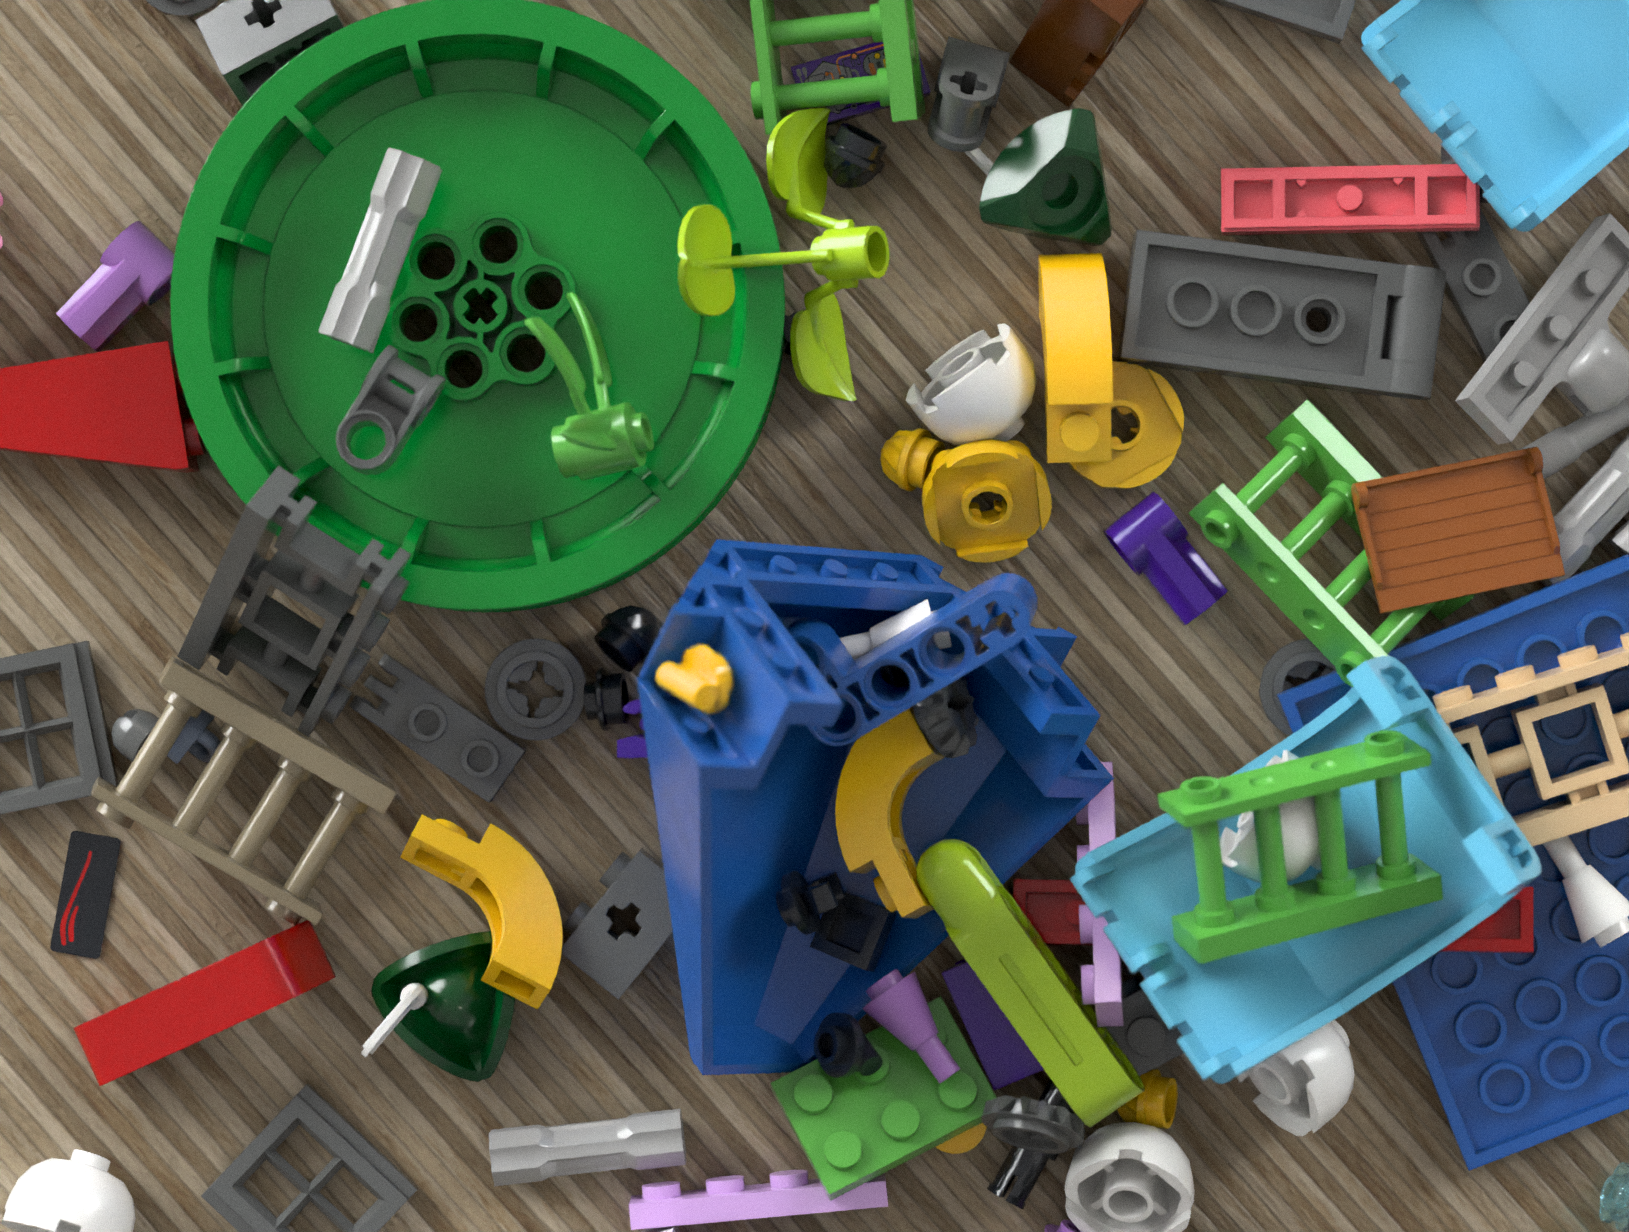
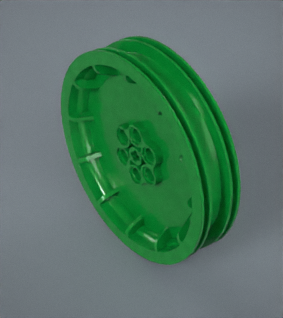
M429 0L400 6L354 22L305 49L263 83L246 101L223 131L204 163L190 194L175 247L170 308L173 347L179 379L196 428L222 475L246 505L274 470L280 466L301 480L294 493L293 500L300 503L306 495L317 502L308 522L359 555L362 554L372 539L384 545L380 555L389 561L400 547L411 553L412 555L401 574L403 578L410 582L400 599L402 601L464 612H513L565 603L610 587L658 560L697 528L717 506L737 479L755 448L766 423L778 384L785 341L784 321L786 312L782 265L732 268L735 284L733 304L726 312L715 316H702L693 312L685 303L678 283V266L681 261L678 254L679 231L687 212L695 206L713 205L720 209L726 217L732 236L731 256L780 253L775 224L758 176L730 127L713 105L686 77L658 54L635 39L587 16L563 8L526 0ZM389 147L427 160L439 166L442 172L427 212L417 226L390 297L389 312L374 351L370 353L322 335L318 330L334 288L342 279L371 203L372 188ZM500 231L509 232L515 235L518 242L514 257L501 264L486 260L484 256L486 240L494 233ZM438 247L448 248L453 251L455 258L454 268L450 274L443 279L437 280L425 277L422 271V261L427 252ZM542 277H551L557 279L562 284L563 294L561 300L550 309L540 310L534 308L528 299L531 285ZM569 292H574L583 300L593 317L604 344L612 376V385L607 388L610 406L629 402L636 413L644 412L649 419L654 438V448L646 452L645 465L642 467L584 481L578 476L565 478L561 474L555 460L551 432L553 427L564 425L567 417L578 414L570 397V390L546 349L543 363L534 371H518L512 365V349L518 342L528 338L538 340L524 321L531 317L542 319L560 337L576 361L586 383L583 395L590 411L598 409L592 362L578 320L566 298V294ZM479 294L485 301L491 294L497 297L492 305L497 316L488 324L481 318L475 324L469 322V319L474 314V310L469 303ZM429 309L434 311L437 317L435 333L423 342L409 340L405 334L404 327L407 317L415 310ZM388 345H391L398 349V358L429 377L439 374L446 379V383L429 414L421 425L414 430L396 462L388 470L378 475H364L354 471L342 459L336 447V433L340 423L359 395L361 386L373 364ZM465 354L479 357L483 366L479 381L468 388L454 386L449 377V368L452 362L457 357ZM395 380L390 381L410 394L415 393ZM366 426L359 429L351 440L352 454L362 460L377 457L383 451L386 444L384 432L374 426ZM279 526L275 533L276 536H279L282 530L281 526ZM364 581L360 587L369 590L371 584Z

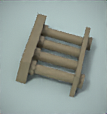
M171 656L159 676V684L169 689L164 697L168 704L118 787L98 776L91 792L92 797L101 801L96 810L106 818L127 829L131 828L134 821L138 822L267 896L268 900L264 906L280 918L297 925L303 917L317 925L323 916V912L318 902L307 897L357 813L364 815L367 809L371 807L384 815L397 794L393 784L311 736L307 737L294 726L176 657ZM203 709L225 722L220 730L224 737L175 818L172 819L140 801L189 718L191 716L198 718ZM260 742L280 754L275 763L280 769L231 850L227 851L199 835L196 831L246 749L253 751L257 743ZM313 775H316L336 787L331 794L335 802L289 878L283 883L253 866L252 863L301 782L309 783Z

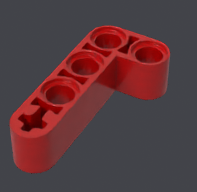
M306 920L73 1029L99 1086H102L291 1000L335 978L336 975L312 923Z

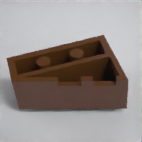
M1045 0L1009 63L1070 108L1146 8L1149 0Z

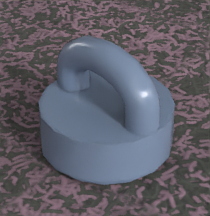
M203 709L198 718L191 716L167 754V757L175 764H178L186 753L190 752L197 759L208 763L221 742L216 735L207 729L215 716Z

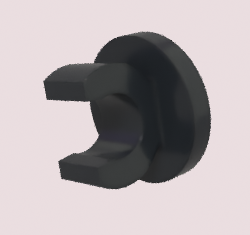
M792 871L783 875L781 890H778L776 893V902L784 922L789 927L796 926L801 933L808 935L818 931L820 927L819 914L839 905L837 900L844 898L846 893L836 872L808 883L802 874L798 871Z

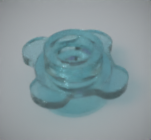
M1625 1162L1620 1163L1613 1174L1604 1182L1600 1192L1599 1209L1600 1220L1606 1223L1614 1221L1616 1229L1622 1232L1629 1231V1164Z

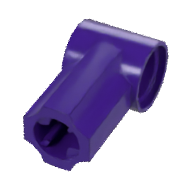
M1155 492L1150 493L1103 531L1108 541L1125 563L1138 576L1144 575L1183 625H1187L1228 592L1207 562L1200 557L1186 539L1189 537V534L1181 521Z

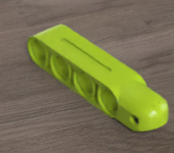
M943 839L932 844L920 856L916 867L917 882L922 893L944 922L950 938L1077 1116L1087 1126L1092 1127L1145 1091L1143 1082L1130 1060L1107 1028L1097 1027L1095 1011L1090 1004L1083 1005L1082 993L979 851L969 843L958 839Z

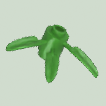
M569 292L566 294V298L578 320L592 362L593 381L598 404L597 410L590 411L583 395L586 389L585 380L572 354L560 337L540 318L531 317L524 321L526 326L547 350L561 372L578 413L577 415L567 417L564 425L556 426L552 429V448L557 466L565 478L578 476L582 481L642 467L645 465L646 452L654 448V438L649 419L644 412L636 413L629 402L610 406L607 388L612 385V376L604 344L593 317L583 300L574 292Z

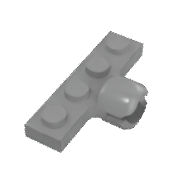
M1610 213L1596 217L1455 400L1497 445L1510 443L1514 440L1554 386L1585 416H1592L1596 412L1606 413L1629 395V351L1610 332L1607 322L1610 312L1629 288V233Z

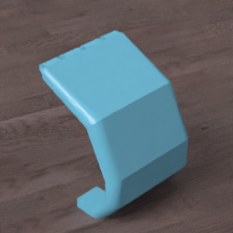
M1401 0L1373 21L1362 32L1361 41L1364 46L1361 49L1388 82L1390 84L1394 82L1401 90L1399 95L1431 134L1435 132L1443 141L1441 146L1473 184L1478 183L1484 191L1482 195L1511 230L1513 228L1521 232L1532 230L1629 147V0Z
M1380 656L1364 661L1346 675L1353 687L1345 696L1307 725L1231 775L1265 767L1275 755L1282 758L1283 750H1288L1297 757L1302 758L1364 742L1366 735L1376 731L1393 730L1403 733L1431 754L1430 766L1401 773L1408 853H1412L1441 875L1443 900L1200 964L1174 941L1171 918L1174 915L1193 911L1194 907L1200 903L1191 827L1184 828L1169 814L1165 813L1090 851L1076 863V874L1070 878V881L1094 917L1099 918L1103 916L1107 921L1108 925L1103 928L1104 932L1131 973L1134 974L1140 971L1145 980L1140 986L1169 1030L1177 1027L1182 1034V1037L1177 1042L1203 1081L1211 1078L1218 1084H1224L1344 1015L1494 914L1541 873L1539 858L1531 844L1413 675L1400 661L1391 656ZM1375 780L1340 788L1348 869L1375 863L1376 858L1381 856ZM1241 814L1218 820L1220 838L1225 827L1236 833L1238 832L1237 823ZM1223 865L1226 900L1231 901L1254 895L1255 891L1261 887V883L1243 877ZM1310 865L1301 876L1295 880L1288 881L1287 884L1292 885L1315 879L1316 874L1321 869L1317 870Z

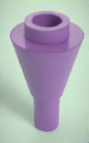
M895 969L866 990L872 1001L863 1010L911 1051L916 1050L939 1084L961 1069L936 1035L939 1032L915 972L903 978L898 969Z

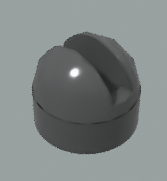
M141 709L127 711L123 717H119L113 724L111 733L114 746L124 757L133 762L159 718L153 713Z

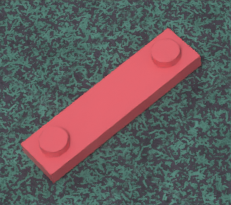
M1457 164L1221 169L1222 235L1479 231L1480 186L1477 182L1473 184Z

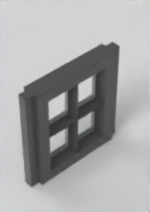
M82 641L0 658V682L12 679L21 726L0 730V743L24 738L33 782L31 786L0 792V815L91 796L92 786L98 776L118 787L119 784L90 642ZM58 670L68 716L33 723L24 677ZM70 729L80 776L45 782L36 736Z
M307 1083L201 1197L238 1232H291L286 1226L310 1201L342 1232H378L419 1188ZM298 1125L306 1130L334 1157L310 1183L276 1151ZM265 1160H268L301 1192L278 1217L274 1216L243 1186L246 1180ZM343 1166L378 1199L355 1224L350 1222L319 1192Z

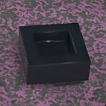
M844 890L846 896L837 900L839 905L823 912L820 919V927L815 932L810 947L863 970L874 972L898 912L894 911L891 913L880 904Z

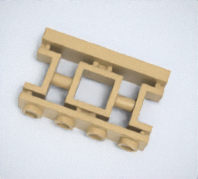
M1629 632L1620 636L1622 647L1598 654L1595 645L1581 647L1557 656L1559 667L1535 674L1532 665H1527L1496 675L1497 687L1472 694L1470 685H1465L1432 696L1436 710L1449 728V722L1534 696L1536 703L1511 710L1521 744L1487 754L1478 725L1471 723L1451 730L1460 744L1466 743L1471 760L1502 804L1503 802L1495 779L1525 769L1530 770L1537 795L1542 800L1562 794L1566 795V800L1512 817L1532 847L1629 816V780L1607 786L1606 780L1629 773V763L1621 741L1622 738L1629 737V709L1612 714L1602 684L1595 683L1577 690L1574 682L1629 665ZM1590 703L1609 761L1550 779L1532 722Z

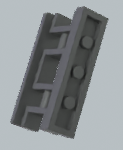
M278 466L246 505L177 657L200 670L207 659L213 655L220 660L216 670L226 676L238 661L244 663L289 692L281 711L290 717L297 710L305 714L298 731L309 737L322 719L333 724L349 701L353 692L344 686L351 689L371 659V656L362 650L370 652L387 628L390 619L381 613L384 612L389 615L408 588L410 582L403 578L401 574L412 554L400 547L389 561L380 555L384 545L372 539L362 554L359 555L308 522L317 502L306 495L300 503L293 500L292 498L301 480ZM279 526H281L282 530L274 545L278 551L270 561H267L264 557ZM364 581H367L371 584V587L356 616H353L350 613L359 597L356 591ZM277 588L324 618L326 621L322 629L274 600L272 595ZM243 602H245V609L238 621L242 624V627L233 635L229 631ZM328 655L333 661L319 689L314 687V684L322 670L319 665Z

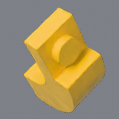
M1102 253L1038 255L1039 319L1042 329L1047 463L1112 461V342L1108 286Z
M913 706L855 741L841 771L836 794L835 817L839 845L849 872L866 874L876 868L879 876L874 878L873 882L885 907L891 913L898 910L902 918L916 919L934 908L922 893L917 882V864L908 849L903 835L902 811L907 793L917 777L928 767L945 758V756L940 754L922 733L916 720Z
M422 814L400 858L458 887L476 901L488 920L492 935L491 957L481 981L538 1010L551 990L556 978L563 945L560 910L549 880L531 854L518 841L490 823L480 843L469 839L467 833L457 824L445 819L432 820Z

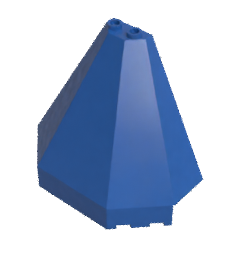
M717 539L704 563L699 566L686 586L682 597L672 608L637 678L689 1051L693 1063L702 1075L790 1073L817 1059L814 1052V1038L822 1020L827 1015L845 1012L852 1015L858 1022L867 1014L863 1008L872 1001L866 993L868 988L895 969H898L903 978L906 977L949 936L944 922L934 909L916 919L902 918L898 912L874 972H871L811 948L810 945L815 932L805 935L796 926L789 927L782 919L776 902V893L778 890H781V880L784 874L798 871L810 883L822 876L836 872L844 890L885 907L873 882V879L879 876L877 869L875 868L866 874L849 872L837 836L835 817L837 788L844 763L855 741L842 746L828 745L819 741L806 726H833L837 717L851 719L856 717L853 706L847 700L838 697L814 666L819 664L817 652L805 643H797L786 628L794 621L804 617L817 618L826 622L836 632L838 637L841 638L869 632L870 627L926 599L929 600L931 611H935L967 593L939 578L944 567L922 555ZM995 602L989 617L980 623L982 630L984 631L989 620L1001 613L1006 612L1013 619L1017 609L1013 605L1002 608ZM1030 625L1025 637L1016 645L964 675L967 678L969 694L975 698L972 704L974 712L979 718L978 724L975 726L977 733L976 745L970 747L966 755L956 758L945 757L924 770L910 787L902 811V828L906 844L916 864H918L920 856L932 844L943 839H958L969 843L979 851L1003 885L1114 779L1085 744L1101 715L1061 669L1062 663L1077 638L1076 635L1059 626L1057 629H1043ZM949 632L952 647L940 650L951 655L965 652L963 641L957 635ZM697 645H705L715 654L721 655L729 665L732 673L733 687L729 692L728 704L723 710L712 714L695 708L660 687L656 681L657 671L664 663H682L685 651Z

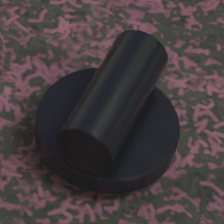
M845 1012L831 1013L822 1020L814 1038V1052L826 1074L834 1078L849 1077L855 1072H860L863 1076H870L881 1068L883 1059L862 1032L859 1023L852 1015Z

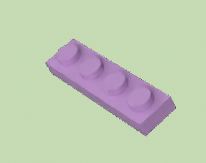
M1101 762L1113 776L1112 762ZM1114 779L1076 814L1077 825H1089V845H1077V862L1090 851L1116 839ZM1086 904L1079 905L1081 944L1093 943L1094 965H1081L1083 1005L1095 1004L1097 1027L1124 1026L1121 956L1103 930L1108 925L1103 916L1095 918Z
M807 1170L773 1172L769 1174L770 1183L744 1185V1176L740 1175L713 1177L706 1179V1189L681 1191L680 1182L678 1181L649 1183L642 1185V1195L631 1196L629 1202L631 1230L888 1207L885 1173L831 1201L819 1179H808Z

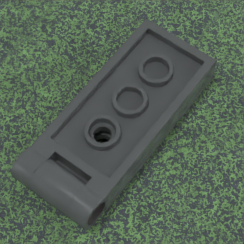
M1137 230L1132 239L1117 362L1376 396L1386 395L1404 399L1430 400L1447 272L1425 266L1403 265ZM1318 311L1323 314L1326 319V328L1323 332H1314L1307 326L1306 316L1308 312Z

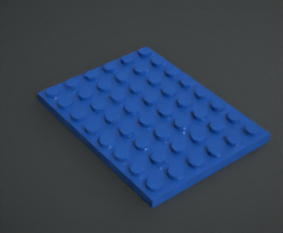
M1629 554L1396 646L1388 656L1400 661L1410 671L1435 707L1432 696L1465 685H1470L1472 694L1497 687L1496 675L1527 665H1532L1535 674L1559 667L1557 656L1574 649L1595 645L1597 653L1600 654L1622 647L1620 636L1629 632ZM1629 665L1574 682L1576 690L1595 683L1602 684L1612 714L1629 709ZM1337 671L1277 694L1292 734L1307 725L1350 691L1352 687L1339 677ZM1530 696L1449 722L1451 730L1471 723L1478 725L1486 753L1490 754L1521 744L1511 710L1536 702L1534 696ZM1590 703L1532 722L1550 779L1609 761ZM1625 737L1621 741L1629 763V737ZM1466 743L1461 744V746L1464 748V750L1470 757ZM1529 769L1495 779L1503 805L1511 817L1567 799L1565 794L1546 800L1539 798ZM1629 773L1606 780L1607 786L1629 780ZM1629 816L1568 835L1586 865H1592L1629 901ZM1543 844L1533 846L1541 864V873L1526 886L1534 887L1533 953L1437 952L1392 982L1469 1171L1629 1109V931L1601 948L1594 937L1584 943L1581 942L1562 882L1564 877Z

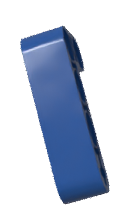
M1002 573L991 577L855 660L836 632L826 622L808 617L794 621L786 628L797 643H805L817 652L819 664L814 666L838 697L847 700L853 706L856 717L851 719L837 717L833 726H806L819 741L828 745L842 746L851 743L1016 645L1025 637L1037 610L1038 597L1034 587L1025 578L1013 573ZM995 602L1002 608L1013 605L1017 609L1013 619L1008 613H1001L989 620L984 631L982 630L980 623L989 617ZM951 632L957 635L963 641L965 652L957 655L942 652L934 641V634ZM884 665L901 667L908 674L910 685L894 687L888 684L881 676L880 667Z

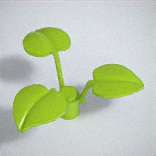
M828 108L802 109L792 112L779 121L769 137L766 151L768 183L771 192L777 199L787 201L786 213L789 217L827 230L823 232L822 236H818L813 240L811 249L808 251L731 256L732 236L726 217L720 209L713 205L695 206L687 212L679 231L678 254L681 261L678 266V283L685 303L693 312L702 316H715L726 312L733 304L735 284L732 268L811 263L814 271L818 275H824L830 282L807 292L804 296L806 309L798 311L793 317L790 331L793 368L797 379L808 391L840 401H855L857 398L852 381L843 320L839 303L834 293L841 289L857 288L858 279L881 278L884 276L889 265V244L884 231L879 226L854 227L852 219L837 220L820 214L825 205L827 193V172L823 165L826 155L825 132L831 110Z

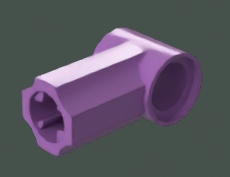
M140 221L134 222L111 242L101 256L100 263L102 265L56 314L80 339L95 351L100 352L144 305L150 306L171 289L174 253Z

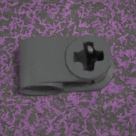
M948 37L934 89L937 94L928 123V134L934 142L941 147L959 152L972 151L980 147L984 140L992 107L995 108L1010 56L1009 52Z
M388 345L373 364L361 386L359 395L339 425L336 433V447L342 459L354 471L364 475H378L388 470L396 462L414 430L421 425L443 390L446 379L439 374L429 377L398 358V349ZM395 380L415 393L410 394L390 381ZM366 426H374L381 429L385 434L386 444L383 451L377 457L362 460L352 454L351 440L359 429Z

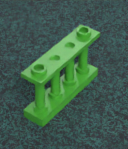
M750 0L759 81L751 83V104L755 119H764L765 134L769 135L772 133L778 122L787 116V110L880 101L881 107L890 106L892 122L919 119L926 111L913 0H878L879 3L870 4L869 11L776 21L774 0ZM872 37L874 43L883 42L886 68H878L877 75L783 85L779 46Z
M1307 399L1265 437L1278 451V454L1236 496L1222 483L1188 514L1201 526L1205 537L1215 546L1222 548L1335 666L1339 677L1347 685L1353 687L1346 675L1366 660L1388 656L1429 610L1442 621L1469 602L1476 594L1393 611L1369 636L1343 609L1372 578L1365 548L1326 589L1298 562L1340 518L1362 539L1352 499L1351 485L1353 483L1383 478ZM1297 471L1322 497V500L1279 542L1253 514Z
M1382 730L1366 735L1364 742L1219 779L1214 777L1191 778L1182 782L1180 789L1158 794L1159 807L1184 828H1192L1200 903L1194 907L1193 911L1171 916L1174 941L1196 961L1203 964L1443 900L1441 875L1415 855L1408 853L1401 773L1430 766V752L1401 732ZM1375 780L1381 856L1376 858L1375 863L1348 869L1340 788ZM1314 795L1321 871L1316 874L1315 879L1288 885L1279 804ZM1253 811L1261 887L1255 891L1254 895L1228 901L1226 900L1218 820Z

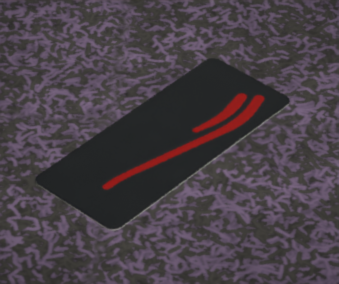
M73 831L71 833L50 945L52 951L94 959L100 957L121 845L120 839L80 831Z

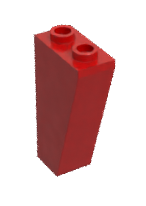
M162 341L0 368V450L182 473L199 471L197 456L205 455L206 446L193 418H190L189 408L179 379L172 342Z

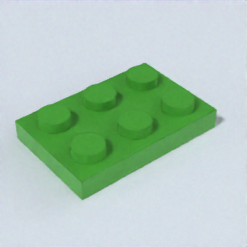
M941 996L927 1004L939 1032L936 1035L961 1068L941 1084H939L917 1051H911L883 1026L865 1035L883 1059V1064L876 1073L870 1076H863L860 1072H855L849 1077L834 1078L824 1072L818 1059L770 1083L773 1094L830 1201L981 1124L986 1101L997 1098Z

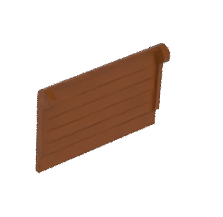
M1538 447L1407 472L1351 485L1354 508L1380 614L1565 575L1560 555V542L1542 475L1543 457Z

